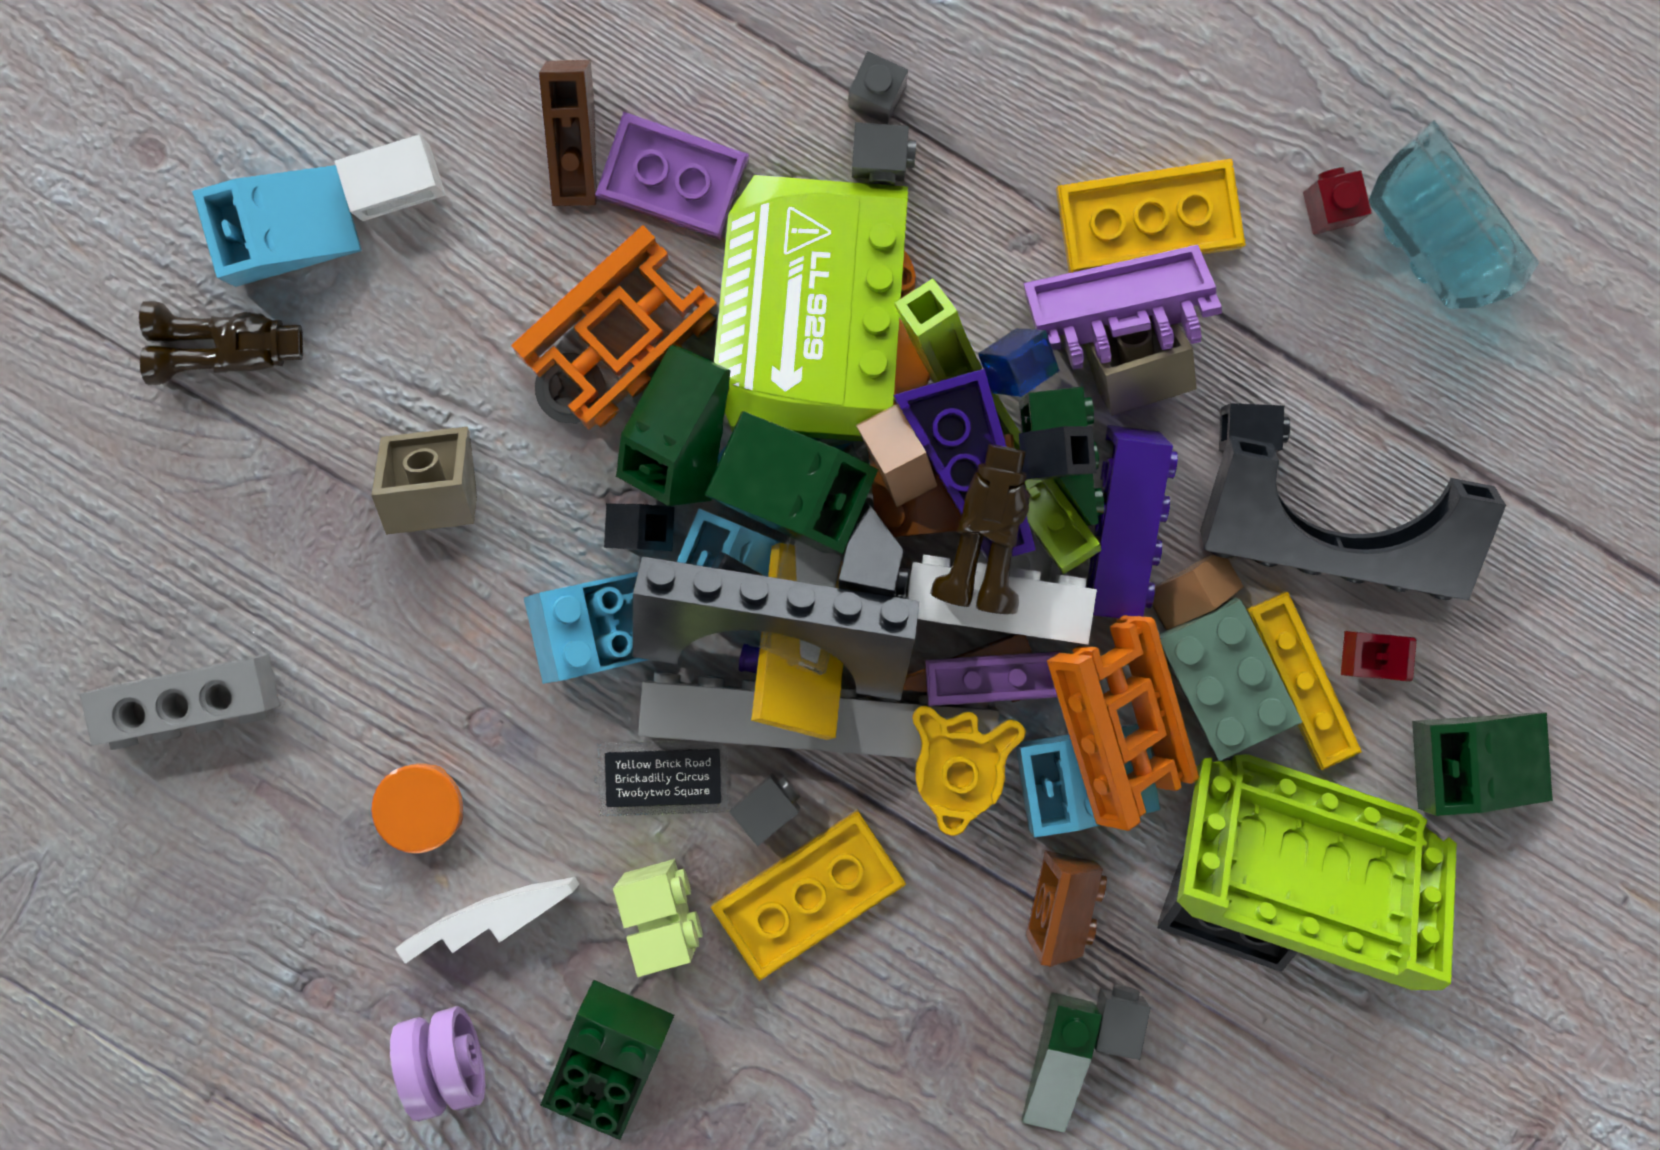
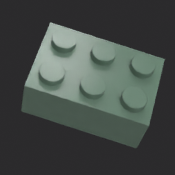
M1234 597L1211 612L1159 633L1165 657L1214 755L1219 761L1302 723L1242 600Z

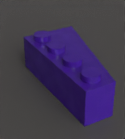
M985 369L893 395L894 401L901 409L925 449L931 465L961 517L968 487L975 472H978V464L985 463L988 445L995 444L1007 447ZM1027 516L1019 526L1017 545L1013 548L1012 557L1036 550ZM983 536L981 551L988 561L992 541Z
M1107 425L1105 440L1112 441L1114 444L1112 458H1107L1106 461L1102 462L1100 476L1102 492L1107 493L1106 502L1104 501V514L1097 515L1098 524L1095 525V536L1101 537V551L1090 557L1086 588L1097 589L1094 616L1120 618L1123 615L1143 617L1145 608L1151 609L1154 601L1155 584L1149 581L1152 565L1158 566L1161 560L1162 540L1157 539L1160 522L1166 523L1168 519L1170 496L1165 495L1167 479L1175 477L1178 453L1172 451L1173 445L1160 431Z

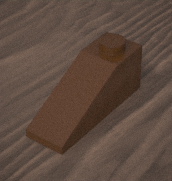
M591 60L546 61L539 71L552 206L596 205L595 105Z

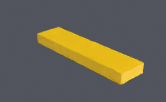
M1284 591L1247 608L1246 610L1302 720L1298 727L1319 770L1327 769L1361 753V748L1289 592Z

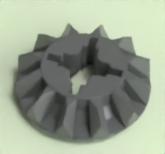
M563 353L562 355L572 363L581 354ZM555 363L540 378L536 377L535 395L541 409L552 419L558 422L577 424L581 420L568 407L574 399L567 396L556 401L561 396L560 393L565 389L559 375L562 374L565 378H570ZM597 365L585 375V379L597 390L599 395L587 406L588 408L605 394L606 382ZM578 388V391L581 394L583 391L580 388Z

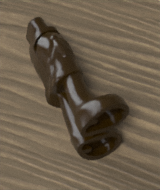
M143 301L139 309L140 330L142 336L148 342L168 343L213 339L216 347L202 349H182L164 346L143 347L139 363L142 379L147 385L164 384L176 373L189 370L213 369L214 373L257 371L274 367V365L283 366L284 360L303 359L302 326L283 325L282 320H271L262 313L242 312L235 314L233 317L184 318L173 315L164 303L156 301Z
M995 444L988 445L985 463L978 464V472H975L965 496L962 518L957 529V533H961L954 563L948 574L935 578L930 591L931 596L961 607L971 606L976 569L983 536H985L992 543L975 606L978 610L989 613H1017L1019 595L1009 587V570L1013 548L1017 545L1019 526L1023 523L1029 510L1030 493L1027 491L1025 483L1027 473L1022 472L1026 451Z

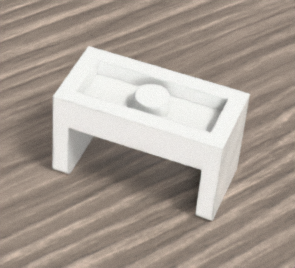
M420 134L334 161L349 210L361 221L446 195L432 149Z

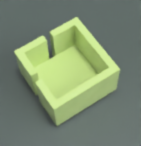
M675 859L625 872L614 886L613 891L623 927L638 926V933L627 935L626 937L637 977L691 963L696 947H699L698 938L703 937L697 912H689L686 896L691 894V889L685 869L678 870Z

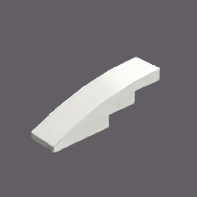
M575 877L531 884L485 898L443 917L405 940L395 950L405 964L441 939H443L453 953L488 928L500 943L573 893L580 884Z

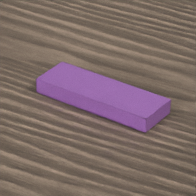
M1061 651L925 660L928 706L1056 698L1058 696L1047 660L1061 653Z

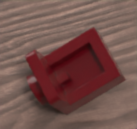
M1344 631L1341 675L1411 682L1414 678L1417 640L1415 637Z

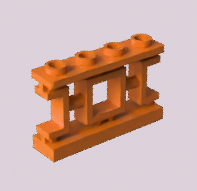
M644 225L637 229L511 345L516 355L539 378L556 363L583 391L568 407L588 430L596 424L600 428L604 427L620 411L616 406L628 394L633 398L636 397L648 386L651 381L649 375L660 365L670 345H677L683 348L681 345L693 334L697 338L701 337L717 321L713 316L717 312V302L712 297H708L699 285L682 300L655 272L669 259L668 252L656 243L654 235ZM649 256L639 267L640 274L653 288L636 303L620 285L605 297ZM667 301L682 318L695 306L697 307L655 348L653 347L663 337V330L649 316L660 305ZM621 304L647 333L617 360L590 331ZM585 316L574 326L575 333L589 346L581 355L570 363L555 346H552L542 357H539L576 322ZM601 360L617 377L622 375L632 365L633 368L590 408L587 407L599 395L597 390L583 376Z
M1123 615L1116 620L1115 624L1110 626L1115 644L1114 649L1100 656L1098 647L1077 646L1072 649L1073 654L1058 653L1048 659L1047 663L1095 822L1098 825L1130 831L1141 823L1140 817L1146 813L1141 796L1143 790L1155 783L1156 788L1178 791L1182 788L1181 782L1193 784L1199 779V774L1155 620L1152 617ZM1126 664L1129 665L1132 675L1127 679L1122 668ZM1106 678L1110 690L1103 694L1099 681ZM1131 701L1139 729L1124 738L1116 710ZM1152 746L1155 756L1149 760L1146 749ZM1131 761L1133 771L1127 775L1124 764Z

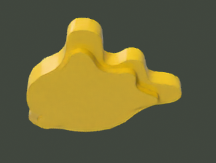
M920 706L914 710L912 715L913 724L918 730L921 739V749L915 769L917 789L923 800L936 815L939 829L946 835L956 836L963 833L969 822L975 819L977 815L986 811L992 804L994 805L1002 794L1005 782V764L1008 755L1023 741L1026 731L1021 723L1009 719L990 732L983 734L978 731V717L973 712L967 711L953 718L945 719L932 707Z

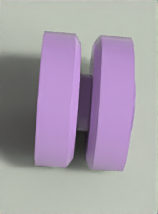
M456 1006L438 1011L432 1016L430 1024L426 1019L417 1017L399 1022L393 1027L390 1038V1059L393 1078L401 1103L413 1121L420 1122L441 1116L447 1104L451 1109L457 1111L481 1104L486 1087L482 1051L472 1021L463 1008Z

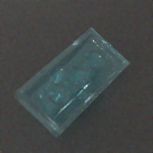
M1435 120L1421 129L1379 174L1370 195L1369 203L1384 223L1383 230L1387 239L1396 248L1402 247L1411 259L1410 267L1416 278L1424 284L1428 282L1446 307L1449 309L1479 308L1509 298L1525 288L1539 264L1538 259Z

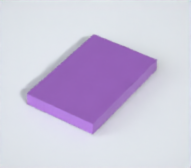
M623 112L595 196L597 199L722 240L728 222V214L733 207L749 160V154Z

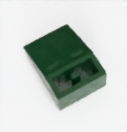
M670 345L621 433L616 477L667 506L712 501L711 498L705 496V493L717 468L731 370L677 345Z
M1084 387L1029 392L1019 401L1022 433L1063 426H1088L1094 424L1092 398L1084 397ZM1094 442L1097 470L1099 469V453L1097 444ZM1093 474L1053 479L1087 526L1098 524L1097 515L1104 514V499L1102 489L1094 488Z
M742 411L705 496L822 553L843 554L879 469L840 449Z
M1547 712L1412 721L1418 809L1435 816L1485 813L1553 801Z
M593 980L577 1012L540 1106L621 1140L663 1045L674 1014Z

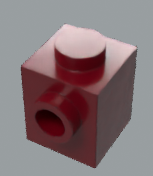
M1344 167L1327 170L1318 174V180L1303 192L1313 235L1356 225L1372 214L1362 170L1346 173Z

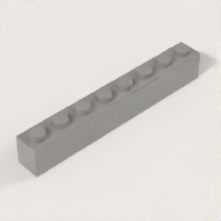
M654 673V680L642 682L638 736L918 758L921 749V739L918 730L913 724L912 715L918 707L928 706L927 694H919V701L896 700L877 696L869 698L857 697L855 688L841 687L836 738L824 740L751 721L756 680H742V687L724 686L725 678L698 676V684L680 682V674ZM990 702L929 706L945 719L953 718L963 712H973L978 717V731L983 734L990 732L999 725L1000 711L997 708L989 707Z

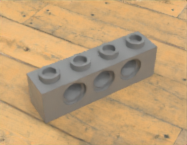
M269 654L80 693L91 746L109 743L110 750L139 744L137 737L152 734L154 742L181 736L180 728L194 725L196 733L224 727V719L238 717L239 724L263 720L267 718V710L280 705ZM221 685L226 686L231 692L232 701L230 705L224 704L219 698L218 692ZM178 693L183 695L188 702L186 714L182 713L176 705ZM135 703L140 704L145 711L143 722L139 721L134 715Z

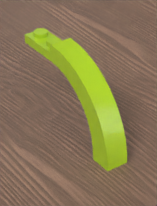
M933 278L894 303L905 330L933 383L983 369L968 340L958 311ZM987 377L1003 435L1013 434L1014 448L1020 450L1019 433L1021 432ZM1053 479L1025 481L1027 491L1030 493L1029 510L1026 515L1029 527L1063 575L1101 551L1100 543Z

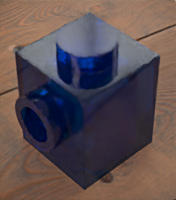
M1016 328L978 353L992 394L1022 397L1060 371L1046 330Z

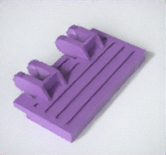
M1199 245L1024 283L1025 297L1042 353L1061 349L1059 335H1063L1065 348L1073 370L1083 368L1084 355L1080 345L1085 343H1094L1096 356L1101 364L1111 362L1110 346L1104 325H1109L1112 337L1151 329V322L1148 317L1151 315L1152 325L1162 350L1173 348L1174 334L1170 327L1172 324L1182 323L1186 337L1191 344L1201 342V327L1193 306L1198 305L1203 318L1222 314V306L1216 294V285Z

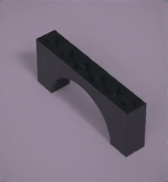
M1228 436L1200 529L1204 550L1210 551L1221 558L1239 556L1253 559L1258 564L1268 567H1275L1278 564L1296 567L1301 572L1310 575L1327 573L1338 575L1352 583L1360 584L1369 581L1384 584L1387 588L1398 592H1406L1411 589L1427 592L1430 596L1440 600H1451L1453 597L1469 601L1506 507L1495 486L1450 478L1445 490L1431 507L1415 519L1401 526L1366 534L1335 532L1306 521L1290 509L1277 492L1276 485L1279 460L1272 443Z
M642 556L633 591V657L677 664L684 648L704 636L736 630L771 632L806 641L835 656L853 675L856 683V693L901 700L915 641L920 601Z

